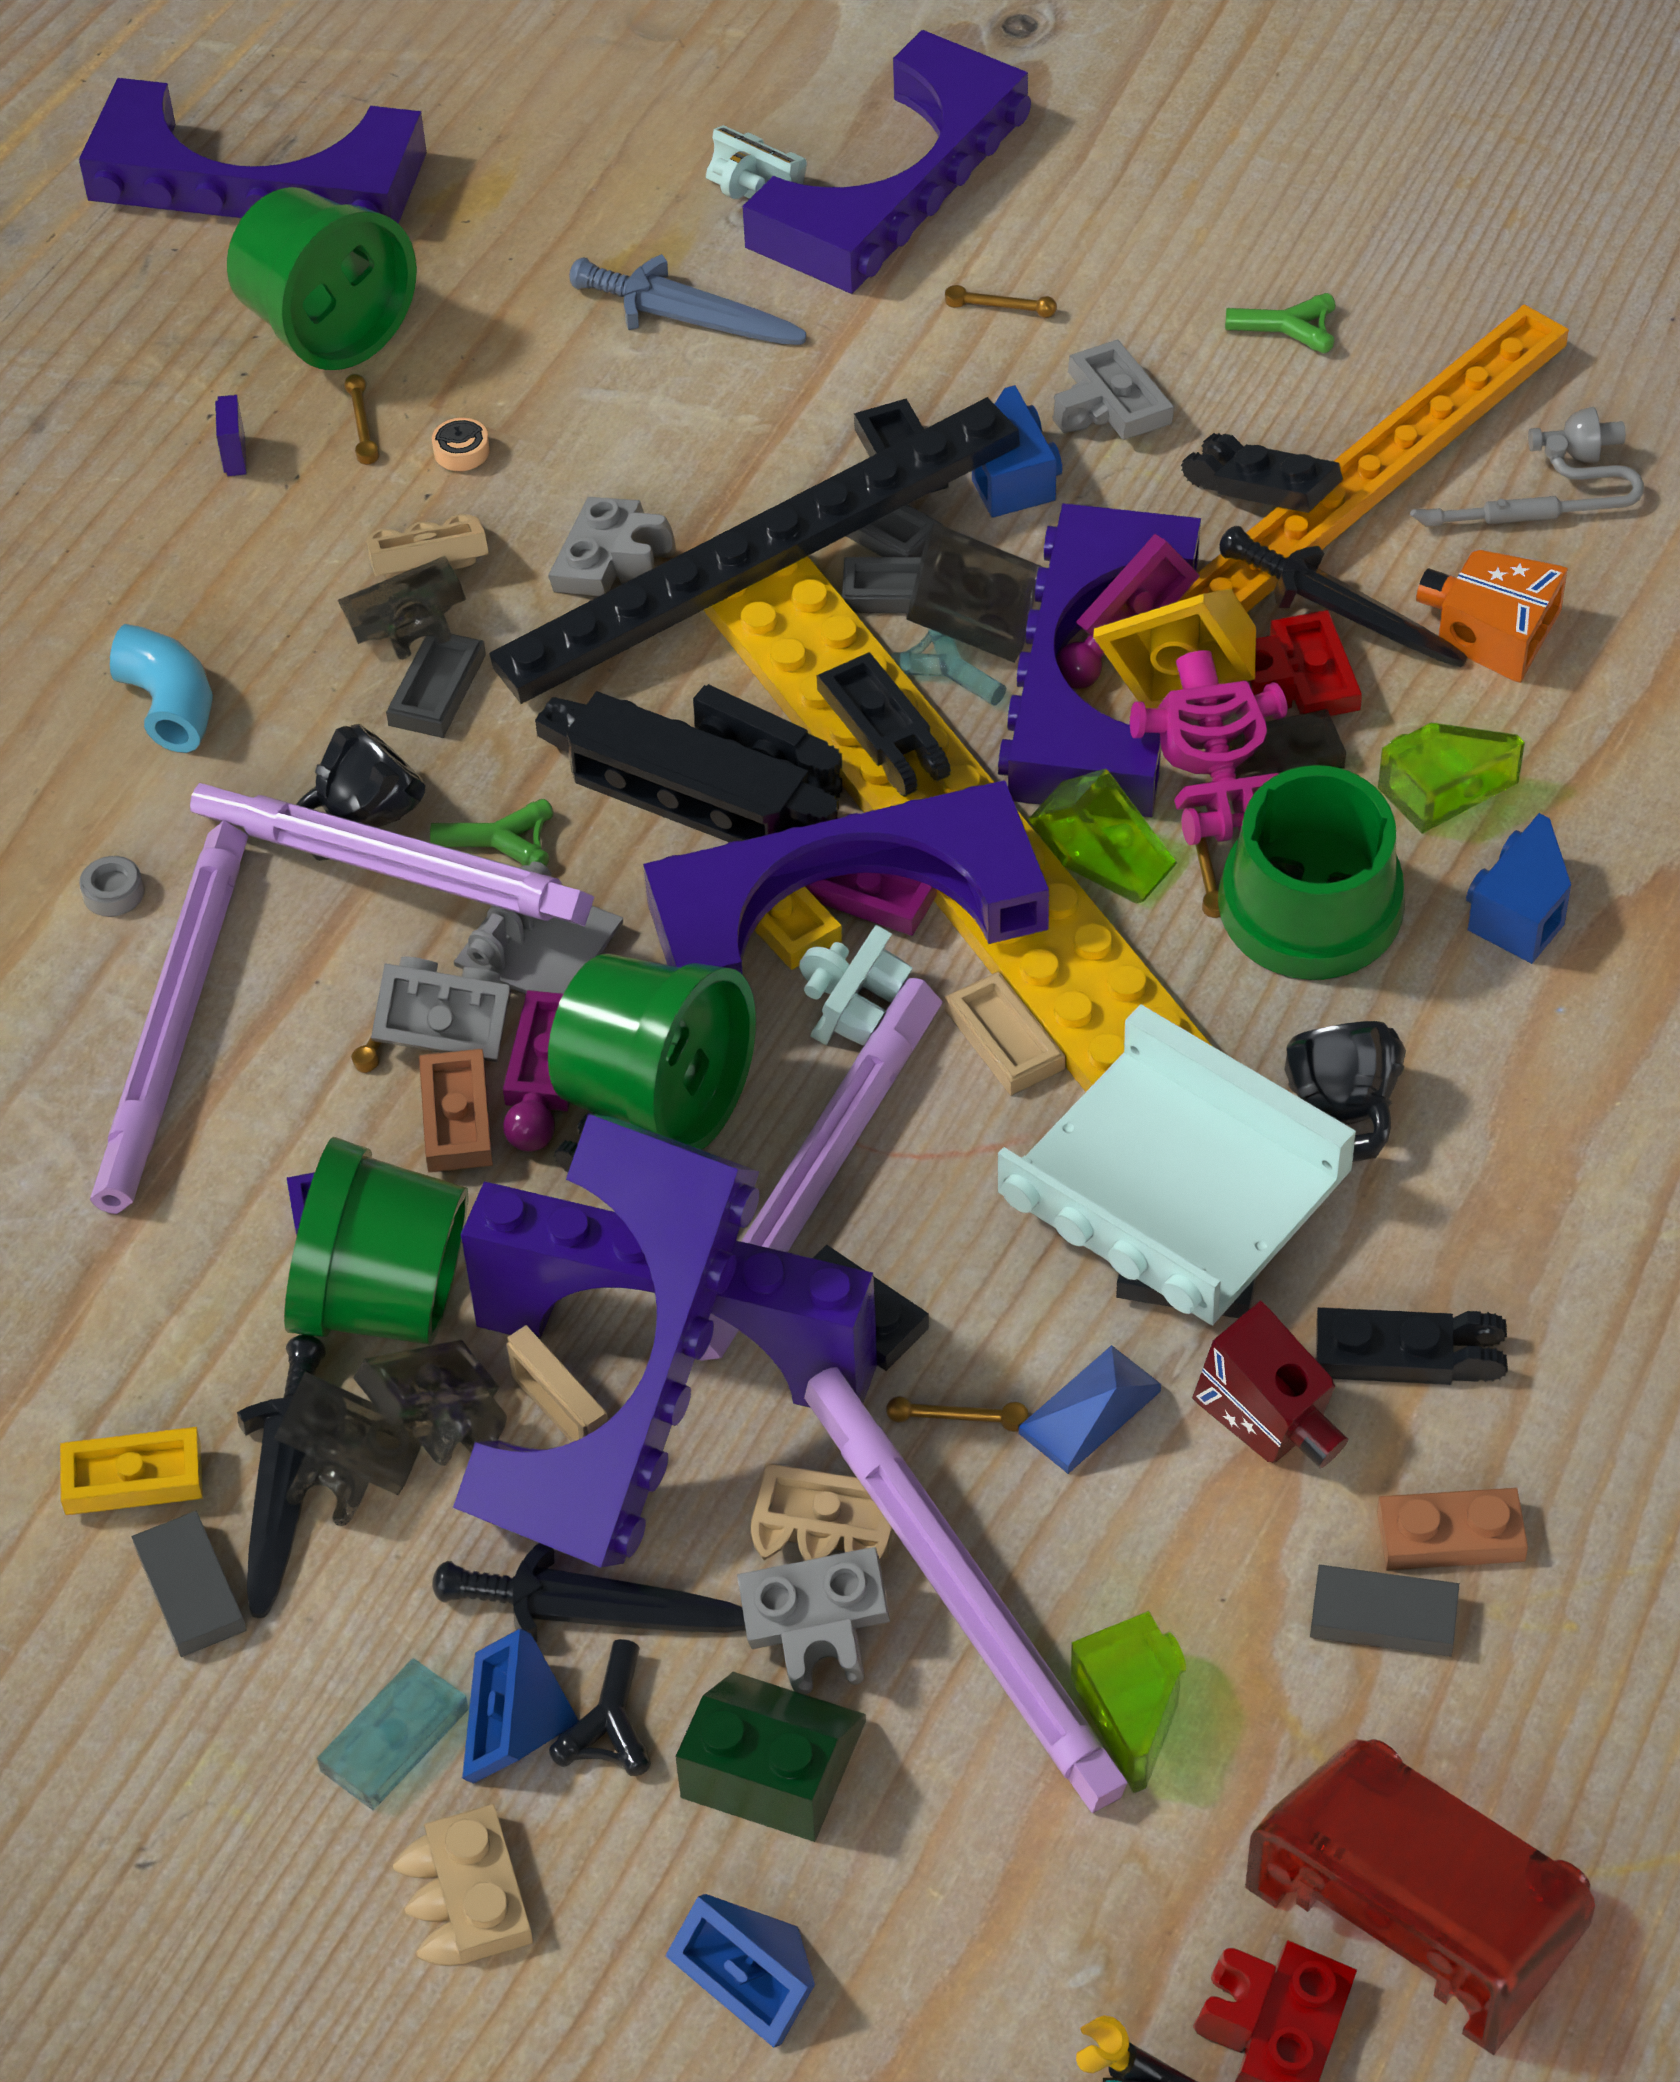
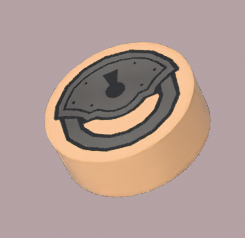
M471 418L450 419L440 424L433 432L432 445L435 460L439 465L448 470L467 471L474 469L484 463L489 456L488 432L485 426L477 420Z

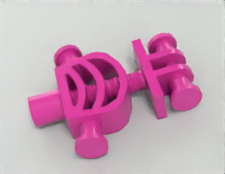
M1194 651L1176 660L1183 689L1170 691L1158 708H1146L1144 702L1135 701L1130 712V732L1133 738L1141 739L1144 733H1160L1163 756L1173 767L1194 774H1209L1213 778L1210 783L1185 786L1174 799L1176 809H1184L1181 823L1183 835L1188 845H1197L1200 843L1201 838L1214 836L1218 842L1229 841L1233 836L1234 827H1238L1239 831L1241 830L1244 813L1250 799L1265 782L1278 775V773L1236 779L1235 768L1252 756L1264 742L1267 732L1264 718L1272 716L1278 720L1284 718L1288 710L1286 697L1278 684H1267L1264 687L1263 693L1257 695L1253 694L1247 681L1219 684L1211 651ZM1236 714L1237 721L1223 726V721ZM1244 732V746L1229 751L1227 743L1235 740ZM1229 802H1232L1234 814H1231ZM1206 806L1207 812L1197 813L1193 807Z

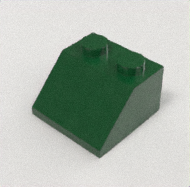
M732 1672L702 1696L675 1757L680 1797L815 1842L866 1723V1714Z

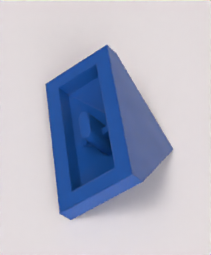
M1111 1345L1019 1426V1435L1069 1474L1161 1392V1383Z
M521 1628L475 1652L462 1779L473 1784L519 1761L573 1727L579 1721L532 1634Z
M708 1894L697 1897L665 1955L773 2048L783 2043L815 1986L798 1926Z

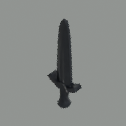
M1240 526L1229 528L1221 537L1219 550L1225 559L1245 560L1246 563L1253 564L1257 569L1261 568V571L1268 572L1271 576H1276L1278 581L1274 594L1279 608H1290L1295 595L1298 594L1431 658L1456 667L1464 666L1467 656L1448 641L1379 601L1318 569L1325 554L1319 546L1297 550L1285 558L1284 555L1277 554L1274 550H1269L1267 546H1261V543L1254 542Z
M297 1335L291 1338L286 1345L290 1364L284 1397L260 1402L237 1412L238 1424L245 1436L264 1428L250 1533L247 1573L249 1609L252 1617L258 1619L264 1618L270 1612L280 1590L294 1542L319 1432L325 1434L337 1444L348 1436L347 1424L339 1415L320 1406V1404L310 1401L316 1368L326 1354L324 1344L318 1338L310 1335Z
M541 1543L535 1545L525 1556L513 1578L510 1575L500 1576V1574L490 1575V1573L486 1572L480 1574L479 1571L470 1572V1570H465V1568L457 1566L452 1561H446L438 1566L432 1580L435 1596L444 1603L450 1600L469 1597L470 1599L479 1598L483 1601L489 1599L491 1602L500 1601V1603L509 1602L513 1604L515 1629L521 1628L531 1633L535 1642H538L537 1625L533 1619L685 1632L725 1633L746 1630L742 1607L731 1602L672 1589L548 1569L555 1563L554 1549Z

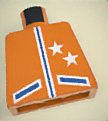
M1477 550L1470 554L1458 577L1430 568L1426 569L1418 586L1416 601L1442 610L1439 637L1462 651L1468 659L1521 683L1562 610L1568 568L1551 563Z

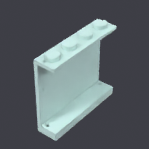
M1140 1004L1125 1020L1124 1053L1029 1153L1021 1158L1005 1147L998 1152V1193L1003 1195L1005 1200L1016 1210L1023 1213L1030 1212L1056 1228L1058 1233L1069 1243L1075 1246H1085L1109 1261L1112 1267L1125 1278L1131 1280L1138 1279L1159 1292L1178 1311L1186 1314L1192 1313L1213 1326L1352 1170L1356 1131Z

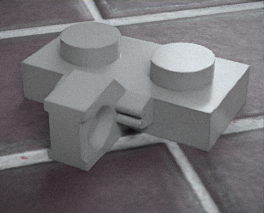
M1118 339L1069 355L1068 373L1077 384L1073 385L1072 389L1055 394L1054 415L1052 416L1053 421L1063 433L1087 429L1092 422L1096 425H1105L1109 422L1119 436L1125 440L1172 424L1174 406Z

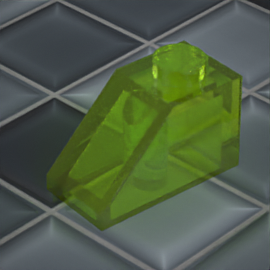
M1431 722L1409 734H1401L1395 737L1388 745L1382 747L1378 789L1423 834L1518 784L1525 742L1517 734Z
M1107 768L1062 781L1028 818L1029 822L1064 867L1135 904L1144 902L1177 864Z
M1149 1611L1073 1641L1071 1645V1680L1133 1793L1147 1788L1179 1704L1181 1673L1186 1672L1185 1658L1178 1641L1171 1632L1161 1633Z

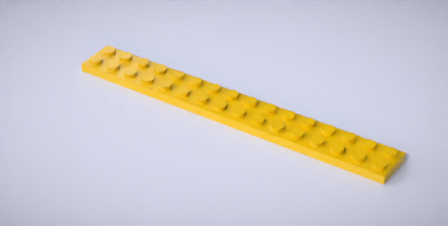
M808 556L703 610L791 722L807 729L809 734L828 742L829 746L834 745V748H839V753H842V768H840L839 778H842V786L864 813L903 804L910 800L925 799L964 790L971 786L994 783L987 772ZM870 652L929 724L930 734L938 742L939 747H942L948 758L951 775L936 782L921 766L915 750L910 751L903 756L916 774L918 790L905 797L901 796L897 789L888 781L883 766L876 765L818 692L816 675ZM1019 811L1018 814L1049 889V930L988 944L982 930L972 916L955 900L936 889L937 896L934 902L991 974L999 971L1063 1052L1065 1055V1067L1085 1092L1124 1053L1125 1020L1140 1004L1211 1045Z

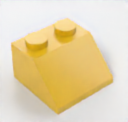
M1232 589L1204 593L1094 628L1093 638L1138 702H1144L1146 708H1158L1170 691L1183 689L1176 660L1190 652L1200 650L1211 651L1219 684L1255 679L1256 626Z

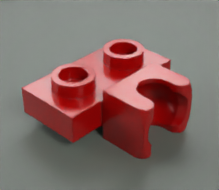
M1328 610L1271 620L1270 636L1256 638L1255 679L1247 681L1248 683L1250 682V688L1254 695L1263 693L1264 687L1267 684H1278L1286 697L1288 709L1292 708L1293 700H1295L1303 721L1361 710L1362 693Z
M1287 1940L1281 1950L1276 1965L1235 1948L1225 1949L1214 1967L1211 1981L1216 1987L1230 1993L1236 2002L1227 2001L1216 1996L1209 1997L1196 2018L1193 2028L1198 2035L1239 2053L1246 2048L1235 2082H1319L1357 1969Z

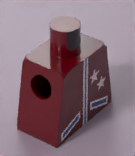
M1261 1300L1212 1341L1192 1399L1267 1462H1277L1294 1446H1297L1319 1468H1323L1341 1452L1349 1440L1323 1415L1335 1389L1332 1377Z

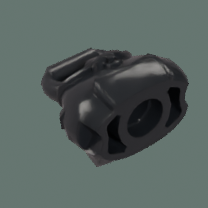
M354 724L350 727L343 726L335 730L321 763L317 764L315 770L317 774L316 786L303 795L296 805L310 809L322 806L327 814L379 828L400 820L401 817L415 809L425 794L426 785L424 780L376 734L361 724ZM311 854L318 861L329 860V858Z
M1362 1021L1318 1028L1294 1036L1287 1044L1284 1068L1289 1081L1288 1085L1292 1092L1345 1125L1358 1123L1370 1118L1373 1122L1374 1131L1373 1133L1355 1135L1352 1162L1377 1158L1388 1142L1390 1135L1391 1115L1389 1106L1392 1104V1101L1389 1098L1398 1077L1402 1074L1405 1067L1403 1063L1406 1049L1398 1034L1393 1028H1388L1384 1022Z

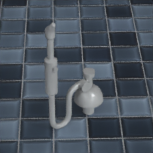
M1589 407L1572 414L1565 422L1564 430L1541 432L1540 428L1529 429L1530 451H1541L1542 446H1545V454L1550 458V462L1555 470L1569 479L1582 480L1606 477H1623L1628 479L1633 486L1631 493L1628 495L1560 501L1556 496L1512 500L1499 499L1498 501L1486 502L1484 508L1443 511L1440 508L1413 509L1410 515L1425 527L1440 526L1444 522L1485 519L1487 524L1557 519L1563 512L1631 506L1639 501L1643 495L1644 482L1635 470L1626 466L1572 468L1564 462V456L1567 451L1574 459L1581 462L1598 463L1601 446L1625 443L1624 422L1600 423L1595 407Z

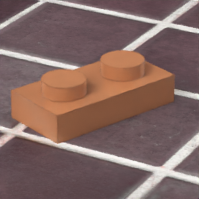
M483 1049L419 1055L425 1156L428 1173L493 1166Z
M1517 1488L1379 1496L1377 1515L1386 1571L1526 1561L1528 1544Z

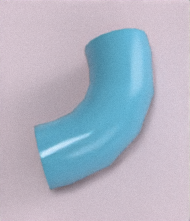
M129 624L122 625L115 635L110 652V673L113 680L143 688L152 696L151 707L144 719V728L157 744L174 752L188 753L194 751L200 745L206 733L213 694L203 665L174 638L144 627Z

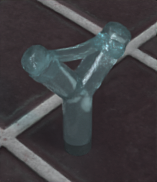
M942 616L932 618L929 621V631L920 643L907 651L894 652L890 655L907 676L948 677L993 706L997 705L1006 693L1005 685L960 658L953 637V630L948 620ZM933 642L936 654H922L929 644Z

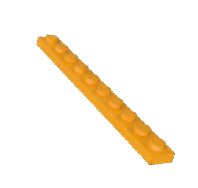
M1525 304L1522 305L1337 457L1334 462H1339L1343 480L1309 513L1277 507L1246 533L1254 542L1261 543V546H1267L1269 550H1274L1277 554L1284 555L1285 558L1289 557L1293 552L1307 547L1319 546L1323 550L1566 347L1569 329ZM1219 554L1198 572L1200 577L1177 602L1204 593L1232 589L1245 611L1248 612L1275 589L1278 579L1276 576L1269 575L1268 572L1261 571V568L1257 569L1253 564L1246 563L1245 560L1225 559Z

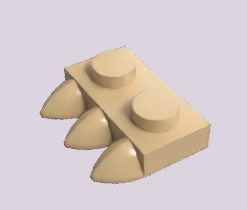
M467 514L454 515L447 519L442 526L433 522L421 521L409 526L404 533L391 529H379L366 538L369 560L374 575H385L388 580L411 578L420 573L419 568L442 564V567L445 569L468 567L477 562L476 557L489 554L485 531L479 518Z
M766 1463L751 1519L752 1541L756 1551L763 1560L774 1556L787 1542L798 1543L799 1551L805 1561L830 1556L834 1550L850 1552L870 1547H876L879 1560L882 1557L888 1558L894 1530L858 1478Z
M487 1805L425 1823L426 1835L416 1839L400 1853L393 1863V1869L400 1874L413 1878L426 1879L438 1877L420 1888L411 1897L404 1909L407 1915L416 1919L431 1922H449L441 1925L428 1935L416 1952L417 1957L435 1965L454 1966L533 1944L530 1925L495 1805Z

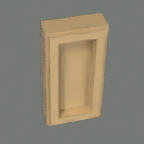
M999 971L944 997L945 1012L1010 1096L1065 1070V1055Z
M527 1325L507 1337L512 1378L570 1442L585 1437L608 1421L607 1412Z

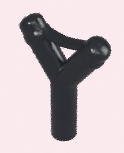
M618 1639L613 1642L598 1705L566 1733L561 1734L557 1741L549 1748L551 1758L559 1766L566 1767L574 1760L602 1759L623 1766L630 1776H640L650 1768L651 1761L647 1755V1749L641 1743L626 1712V1705L640 1647L635 1642L626 1639ZM607 1732L617 1753L601 1748L589 1747Z

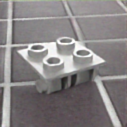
M534 861L529 866L524 865L520 867L551 876L550 870L540 862ZM491 906L487 912V917L479 928L471 933L468 943L454 960V966L461 969L471 967L499 973V983L508 984L511 989L526 994L527 990L564 994L579 969L590 959L603 952L624 920L623 917L594 906L591 907L585 926L557 918L544 921Z

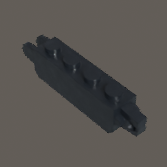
M598 691L594 693L587 704L552 697L546 703L544 710L535 719L537 736L569 753L571 772L576 784L727 842L748 840L782 832L793 827H804L838 819L839 800H836L835 795H830V792L824 793L823 789L810 785L808 770L797 767L788 760L776 759L744 747L737 741L723 739L696 729L684 721L672 720L643 709L628 700H619Z

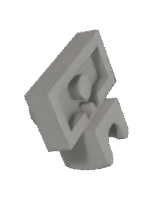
M587 497L548 575L553 591L601 596L610 590L617 576L621 585L655 568V557L668 558L675 554L676 545L672 528L665 516L644 513L640 500Z
M876 1547L737 1574L747 1641L751 1649L783 1644L787 1674L792 1689L795 1692L807 1695L812 1691V1669L815 1663L825 1657H834L839 1660L841 1667L845 1670L846 1678L851 1684L858 1685L864 1680L865 1675L859 1639L855 1629L890 1622L881 1565Z

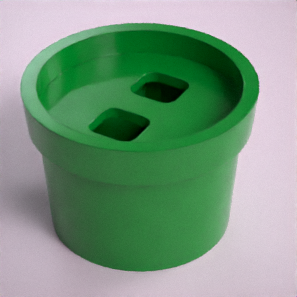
M289 187L279 189L258 200L240 220L228 249L227 276L235 296L242 304L272 326L276 336L285 346L304 362L318 369L342 370L366 361L380 351L402 324L415 291L417 275L415 252L407 233L396 221L362 206L338 204L303 188Z
M1322 765L1303 766L1284 771L1272 777L1254 793L1246 807L1239 838L1234 843L1226 859L1218 890V907L1224 928L1235 945L1247 957L1260 966L1287 977L1324 980L1345 976L1368 966L1378 959L1393 943L1402 925L1405 911L1404 878L1401 864L1396 854V823L1391 807L1385 797L1366 779L1337 767ZM1279 861L1300 867L1304 872L1302 879L1297 880L1282 873L1271 862ZM1332 877L1345 878L1342 881L1328 883Z
M614 954L595 956L579 969L569 983L560 1000L553 1020L548 1047V1069L556 1094L562 1100L595 1114L614 1117L697 1149H705L718 1136L729 1120L741 1096L749 1073L756 1036V1010L751 987L740 972L731 968L699 963L687 964L680 968Z
M332 1137L328 1141L315 1170L298 1228L285 1298L284 1326L286 1332L327 1337L331 1330L431 1345L439 1330L454 1280L462 1244L461 1232L466 1223L468 1188L374 1159L369 1148Z

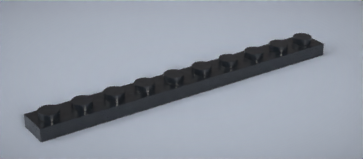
M986 397L489 653L493 669L520 704H523L1019 447V430Z

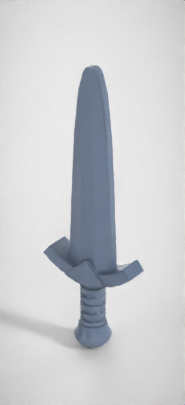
M662 254L637 268L630 277L611 270L607 271L604 268L600 269V267H597L585 257L577 259L570 269L569 278L575 289L596 288L600 291L603 290L604 292L624 297L625 321L628 330L639 328L637 310L774 343L801 345L806 342V332L791 322L744 304L666 279L668 277V264Z

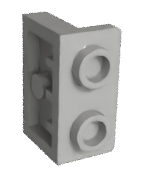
M406 956L401 957L399 966L384 964L371 1035L372 1041L439 1053L483 1049L484 1060L498 1062L507 1006L511 996L510 985L499 983V973L471 967L463 968L462 977L438 973V963Z

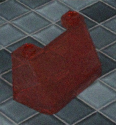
M1353 1739L1347 1742L1276 1804L1250 1836L1245 1884L1247 1890L1274 1908L1278 1906L1289 1892H1297L1296 1904L1307 1912L1318 1900L1435 1978L1436 1985L1433 1996L1446 2005L1454 1995L1463 2004L1470 2018L1463 2027L1462 2035L1492 2055H1495L1588 1929L1595 1910V1900L1590 1892V1882L1580 1869L1567 1861L1553 1860L1404 1764L1394 1749L1376 1739L1368 1741Z

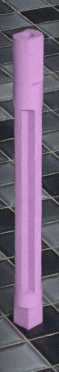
M202 783L197 785L191 796V812L219 822L224 820L233 826L245 829L246 833L252 837L540 920L549 921L552 918H557L585 926L594 900L592 895L563 886L558 878L271 797L258 795L252 798Z
M224 820L208 833L203 850L198 856L108 1135L106 1151L90 1197V1201L94 1206L107 1213L118 1214L134 1201L148 1154L151 1152L239 874L240 861L249 835Z
M918 978L905 980L741 1242L783 1252L789 1251L940 1009L943 1001L925 980ZM710 1314L709 1320H712L714 1323V1331L707 1351L699 1360L722 1358L739 1330L715 1315Z
M837 1367L823 1370L808 1381L804 1399L840 1449L844 1460L866 1489L1060 1772L1070 1781L1092 1814L1120 1799L1128 1782L1106 1752V1747L1083 1717L884 1430L874 1421Z

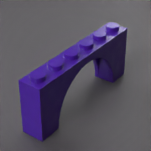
M921 30L893 57L894 100L916 111L933 127L939 138L932 149L919 162L907 170L887 179L864 185L818 187L798 184L772 176L742 206L745 248L853 294L868 277L871 278L878 273L882 263L899 246L902 247L908 242L913 231L928 216H933L939 210L942 202L957 186L965 184L971 172L986 156L993 155L998 149L1000 142L1015 127H1019L1025 122L1031 108V99L1028 96V72Z
M117 78L80 155L79 163L88 201L242 218L258 200L267 194L283 188L297 187L309 190L341 205L350 204L365 207L390 217L399 224L427 150L421 111L370 106L360 123L348 135L331 147L309 157L269 166H239L221 163L191 151L173 135L176 123L168 83Z
M1062 503L1058 526H1047L1044 561H1050L1049 568L1039 567L1037 572L1035 602H1040L1041 607L1040 610L1030 609L1028 614L1026 644L1032 645L1031 652L1021 651L1019 657L1017 687L1023 688L1022 696L1012 695L1010 699L1007 729L1008 731H1014L1013 740L1002 739L999 752L998 775L1008 776V789L1013 801L1143 817L1153 816L1161 769L1160 733H1144L1141 739L1133 738L1130 732V725L1101 713L1076 694L1063 677L1056 657L1059 651L1082 629L1076 621L1155 533L1166 540L1197 572L1201 518Z
M1005 780L981 786H971L964 790L925 799L910 800L903 804L865 813H854L843 818L804 827H793L782 832L743 841H733L722 846L692 853L672 855L661 860L643 864L647 903L667 965L680 968L687 964L699 963L731 968L743 975L742 960L749 938L765 914L778 902L800 888L834 876L855 873L897 875L932 886L955 900L972 916L982 930L988 944L1049 930V889Z
M588 1114L566 1180L583 1187L611 1207L625 1222L644 1253L651 1272L657 1305L655 1339L649 1362L642 1379L623 1407L597 1430L577 1441L552 1449L527 1448L501 1440L475 1442L453 1508L600 1568L624 1564L626 1557L630 1558L634 1555L645 1532L646 1520L640 1516L648 1493L657 1489L667 1469L669 1457L668 1453L664 1452L663 1449L671 1426H676L680 1423L690 1402L691 1388L686 1385L694 1360H699L703 1357L712 1339L714 1323L712 1320H709L717 1293L722 1294L725 1292L736 1269L737 1257L735 1254H732L740 1227L745 1228L748 1226L758 1206L760 1193L759 1189L754 1186L759 1171L614 1117Z
M486 1181L483 1182L461 1232L477 1327L512 1335L527 1325L541 1339L555 1303L567 1295L596 1288H626L655 1293L651 1272L644 1253L635 1236L615 1212ZM736 1240L732 1250V1254H735L737 1257L733 1278L724 1293H717L711 1314L737 1328L765 1351L786 1379L791 1391L793 1404L811 1408L804 1399L808 1381L823 1370L832 1367L839 1369L860 1401L864 1403L877 1367L873 1272Z

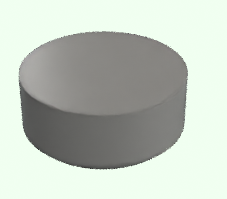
M108 856L97 859L90 863L80 876L79 884L86 907L93 913L101 916L111 917L125 914L133 910L141 902L144 895V885L140 870L133 861L125 857Z

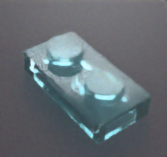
M412 1658L317 1757L320 1772L371 1810H374L469 1710L466 1695Z

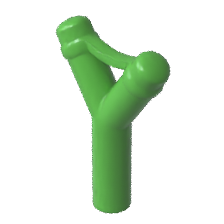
M1329 293L1315 295L1311 299L1285 310L1226 308L1225 330L1282 332L1309 346L1312 350L1326 354L1333 348L1335 342L1333 335L1328 333L1325 328L1327 314L1335 310V300ZM1319 318V328L1308 323L1309 321Z
M539 799L494 823H431L430 843L444 847H494L520 862L523 866H529L531 862L536 861L547 867L549 855L542 850L540 833L545 821L553 817V808L546 799ZM534 828V844L518 835Z

